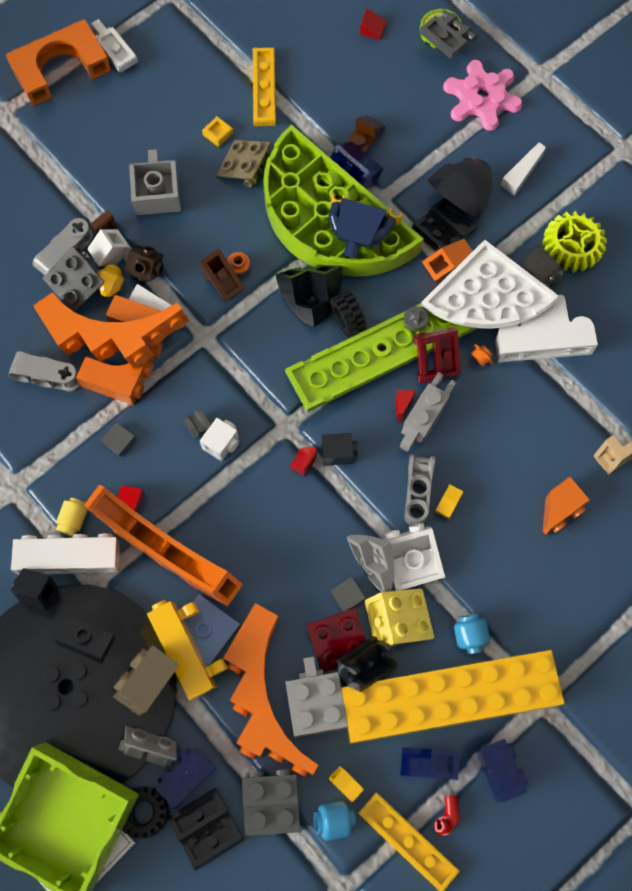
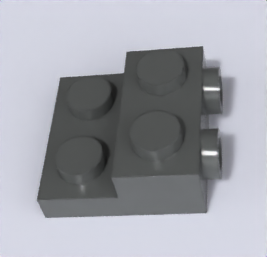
M291 769L275 770V776L264 777V771L248 772V778H242L245 836L300 832L297 775H291Z

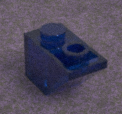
M402 747L400 775L457 781L460 751Z

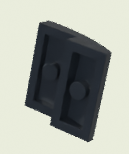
M446 198L434 204L428 214L412 225V229L435 251L461 239L467 240L478 228L476 223Z
M213 788L167 817L193 869L196 871L244 841L216 788Z

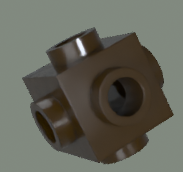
M138 245L129 250L124 272L136 276V279L139 281L150 282L162 274L164 254L156 252L157 250L153 247Z

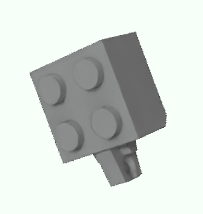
M157 149L148 150V162L129 164L131 202L136 216L181 212L179 174L176 160L159 161Z
M314 657L303 658L305 673L299 674L300 679L285 681L294 738L347 729L348 725L338 672L323 675V670L316 671Z

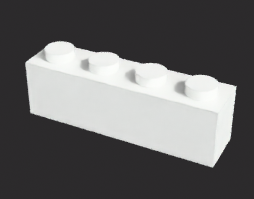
M75 534L72 538H63L61 535H48L47 539H37L36 536L25 535L21 539H13L11 570L17 575L20 574L23 568L44 574L119 573L120 542L112 534H98V537L88 538V535Z

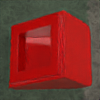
M366 8L360 26V35L381 40L387 21Z
M401 390L396 393V421L401 422L414 400L415 390Z
M301 448L291 463L290 468L303 476L307 475L317 458V448Z
M121 486L117 498L138 513L145 493L140 488Z

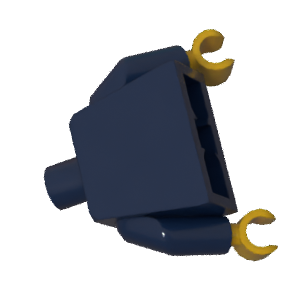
M332 194V204L328 217L332 231L337 235L338 240L346 242L343 256L357 259L360 246L371 249L373 245L381 243L392 232L394 227L400 223L403 213L400 212V215L394 216L392 214L394 208H390L387 215L385 209L348 200L345 195H343L341 200H336L335 194Z

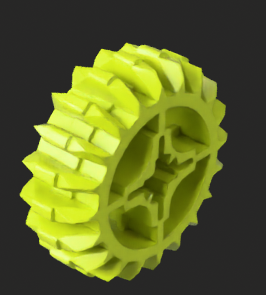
M576 211L571 216L566 212L562 217L559 215L555 217V220L551 221L545 230L542 241L543 246H545L544 253L549 254V261L555 260V267L561 264L564 271L569 267L573 273L578 268L583 272L587 267L590 269L594 267L595 263L601 260L606 250L607 238L604 237L605 230L600 229L601 222L593 223L594 216L588 219L585 213L578 216ZM564 231L565 236L558 240L557 235ZM591 244V250L585 253L584 248Z

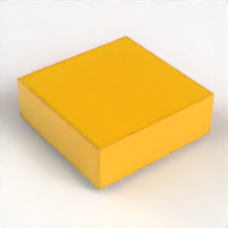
M217 116L202 130V134L216 146L220 147L234 134L231 126Z

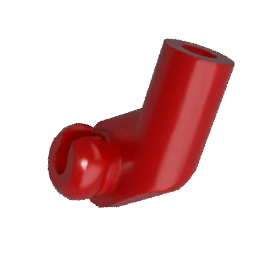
M458 795L444 796L446 811L434 823L436 833L444 836L448 835L460 823Z

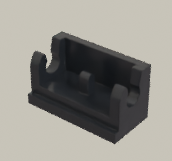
M373 636L337 659L340 683L362 692L398 667L397 661L385 654V651L387 653L392 652L393 648Z

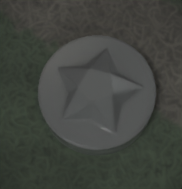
M418 306L408 308L403 319L405 327L413 332L423 330L427 325L428 314L423 308Z

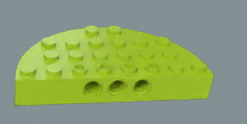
M292 124L281 134L274 144V149L267 159L264 170L265 206L268 219L276 236L293 255L314 268L317 265L342 266V276L360 277L394 270L408 263L421 253L424 239L401 220L392 232L378 245H373L371 249L360 246L357 259L343 256L346 242L338 240L337 235L332 231L328 217L332 204V194H335L336 200H341L343 195H345L348 200L385 209L387 215L389 208Z

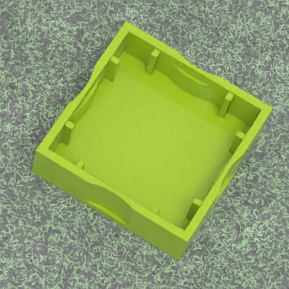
M46 742L34 746L17 777L7 806L0 813V861L16 870L30 874L51 891H93L139 794Z

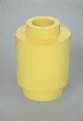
M70 498V501H64L56 521V531L69 536L75 535L77 531L80 532L88 511L83 506L85 502L75 498Z

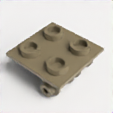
M234 140L216 176L243 179L244 185L251 188L253 185H256L258 175L262 173V169H264L268 157H270L269 146L271 143Z

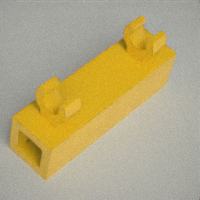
M166 600L153 605V611L147 613V616L166 655L179 664L175 673L189 701L195 700L217 688L213 676L228 668L224 659H220L207 667L185 620L200 612L196 603L191 602L181 609L178 608L176 602L169 601L167 603Z

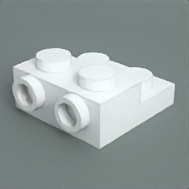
M424 523L409 526L410 531L401 534L399 530L385 533L383 540L391 543L393 551V586L395 591L445 578L433 529L429 526L424 527Z

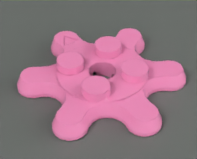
M472 60L467 66L469 76L465 80L451 77L443 85L446 93L456 95L460 100V103L451 110L452 119L458 122L465 120L470 115H475L481 119L484 129L494 131L499 125L498 112L507 110L517 113L522 109L521 99L510 95L506 91V87L514 81V74L510 69H504L499 74L493 72L486 73L479 60ZM482 90L483 92H486L488 96L482 97L478 94V92Z

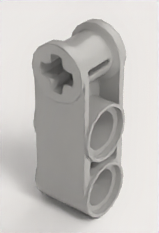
M82 218L70 221L35 256L33 266L45 275L72 246L79 253L84 251L94 238L89 230L88 223Z
M20 351L16 352L8 376L17 381L29 382L46 388L73 392L80 387L76 379L78 373L72 364Z
M410 453L404 519L409 526L425 523L427 519L435 456L427 458ZM421 485L424 487L425 492L421 494L416 493L412 487ZM419 509L423 516L415 518L410 514V510Z

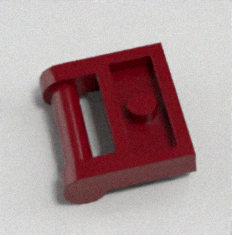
M455 327L430 333H417L413 336L414 344L417 345L419 365L417 380L419 383L432 382L438 373L443 374V379L461 375L458 330ZM432 343L435 370L429 371L426 345Z

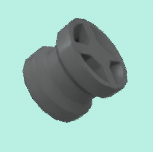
M200 408L195 410L192 416L182 418L194 439L198 438L201 432L207 431L211 426Z

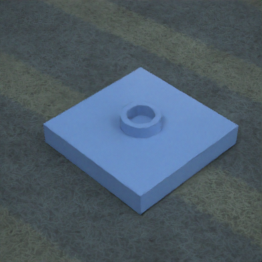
M199 594L193 603H196L200 612L187 618L185 622L208 667L215 661L241 625Z

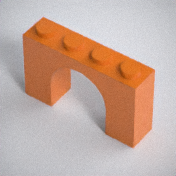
M85 19L5 54L32 107L52 98L49 87L41 72L45 63L53 57L59 55L76 57L81 61L92 80L111 71L108 57Z
M115 295L106 313V318L108 322H128L146 318L161 312V310ZM161 342L152 346L150 349L154 356L145 364L135 369L130 363L113 366L85 357L76 379L79 385L85 389L134 405L136 399H140L143 394L144 381L146 377L149 378L151 376L153 361L155 357H159L163 344Z

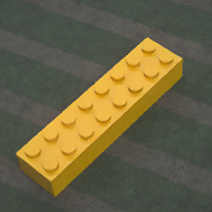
M552 650L375 682L362 692L348 686L341 688L350 744L548 709L564 704Z

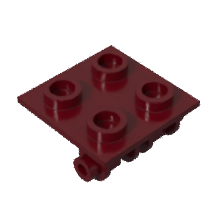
M356 608L306 624L319 668L323 670V673L338 668V658L366 641Z

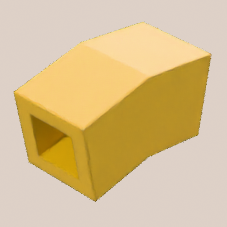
M449 484L435 512L449 519L464 491Z
M341 766L328 778L351 802L364 790Z

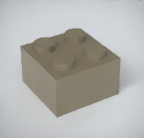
M153 645L147 651L142 649L130 663V666L133 668L130 673L126 671L113 687L117 690L113 698L138 716L149 709L179 666L178 663Z

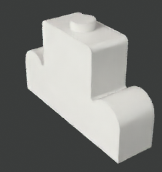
M559 295L558 301L540 315L517 325L500 328L495 339L498 363L591 355L598 345L594 324L589 318L579 316L573 319L572 322L569 321L566 301L563 295Z

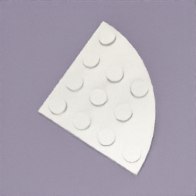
M484 240L422 301L421 306L435 316L454 324L472 328L492 329L517 325L540 315L558 301L559 295Z

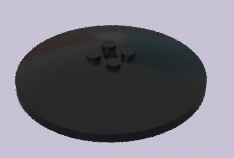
M77 584L58 586L47 610L18 602L0 616V779L14 787L32 747L44 742L120 784L129 780L146 765L147 752L143 753L141 759L123 755V751L118 750L121 740H124L126 726L135 729L139 728L160 737L166 736L176 707L177 675L175 672L173 673L149 709L139 716L113 698L117 691L113 688L126 671L129 673L132 671L133 668L130 666V663L142 649L147 651L153 645L166 655L147 616V612L142 607L120 593L107 588ZM66 615L114 634L115 638L103 661L54 641L53 638ZM65 680H71L74 685L72 692L68 695H63L60 691V686Z

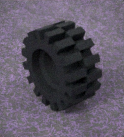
M348 290L330 299L331 309L334 311L333 315L336 317L337 324L339 323V327L343 330L346 337H352L367 329L362 308L360 309L359 302L356 301V297L352 295L351 291Z
M139 786L138 788L131 789L139 794L134 806L140 801L150 803L153 808V816L149 822L140 824L133 818L132 808L122 831L129 834L130 837L138 839L156 835L164 828L165 821L169 816L167 814L169 807L166 804V798L160 794V791L152 787Z

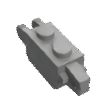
M438 373L432 383H428L404 422L401 433L405 437L400 443L401 449L409 452L415 441L424 443L444 411L457 382L451 380L446 386L445 391H442L437 387L443 380V374Z

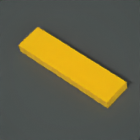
M253 48L254 126H276L274 48Z
M377 792L359 811L358 814L439 891H444L460 872Z

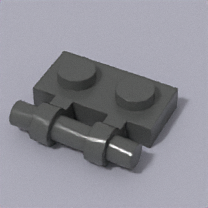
M446 10L441 12L440 18L435 15L420 29V34L450 59L454 58L467 46V40L473 43L477 38V35L472 32L470 26L467 24L463 25L458 21V17L455 14L449 13Z

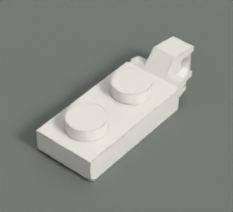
M99 19L91 23L96 39L119 73L138 62L136 55L113 27L106 29Z

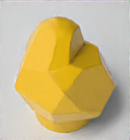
M108 264L104 269L97 271V274L104 281L98 288L102 296L110 298L118 291H121L124 278L118 266Z

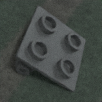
M74 246L43 276V280L70 310L76 312L104 281L88 263L89 255L84 251L79 253Z

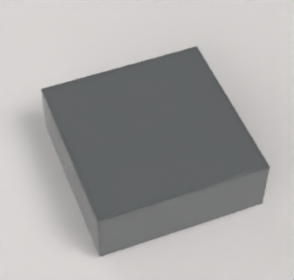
M116 422L100 441L121 457L136 438Z
M352 577L330 590V593L343 612L352 609L366 599Z

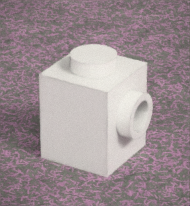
M101 229L88 247V251L98 266H106L108 264L117 266L130 246L119 230Z
M216 418L200 440L202 449L223 461L229 452L232 453L239 444L236 426L228 420L221 421Z

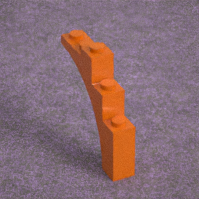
M53 292L33 305L57 345L68 356L80 350L85 344L100 362L112 357L115 352L120 350L134 369L145 364L154 356L150 349L152 346L161 343L165 337L181 329L185 323L190 321L178 303L154 315L128 322H102L88 319L66 307Z
M99 485L83 505L108 525L126 543L146 553L156 563L177 574L191 587L228 606L243 584L227 570L201 557L164 533L104 486Z
M255 603L223 657L224 661L228 663L227 668L238 675L241 672L245 673L230 698L231 703L235 704L233 710L245 717L248 713L252 714L237 741V744L241 746L239 752L254 759L255 755L261 758L267 748L270 750L268 756L280 763H283L284 759L294 764L292 770L306 778L308 773L314 775L318 764L301 753L286 737L275 719L268 700L265 682L266 656L270 639L279 618L278 615Z

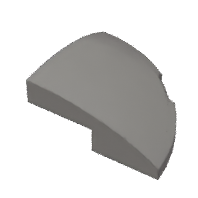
M367 535L347 536L348 543L358 564L362 565L366 573L369 574L367 576L368 579L380 592L391 591L394 579V558L391 543Z

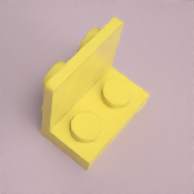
M422 589L381 592L364 600L372 637H377L378 640L389 644L391 647L403 643L434 639Z

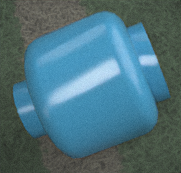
M479 614L459 617V621L454 625L457 646L460 649H467L468 654L483 652V646L490 643L486 619L480 618Z
M343 801L323 803L318 807V811L314 812L313 820L316 834L321 835L326 841L347 838L351 833L352 827L356 825L353 809L349 810L347 804Z

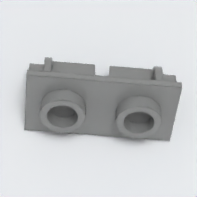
M126 726L124 740H121L118 750L123 751V755L141 759L143 753L147 752V762L165 767V765L170 766L173 760L176 761L177 742L168 737H160L139 728L135 729Z

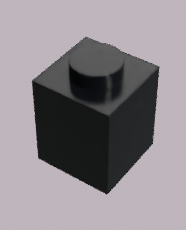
M352 433L322 435L323 466L353 464V457L358 456L357 441H352Z
M23 568L19 576L15 578L11 591L20 603L47 610L58 586L50 575Z

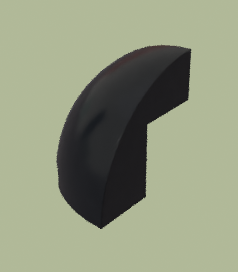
M463 158L462 162L455 164L447 163L439 168L429 178L428 182L451 203L478 220L490 197L492 171L489 164L481 159Z
M317 265L313 269L306 270L298 267L276 274L278 287L285 302L292 312L306 324L315 327L332 311L330 299L340 293L342 266Z

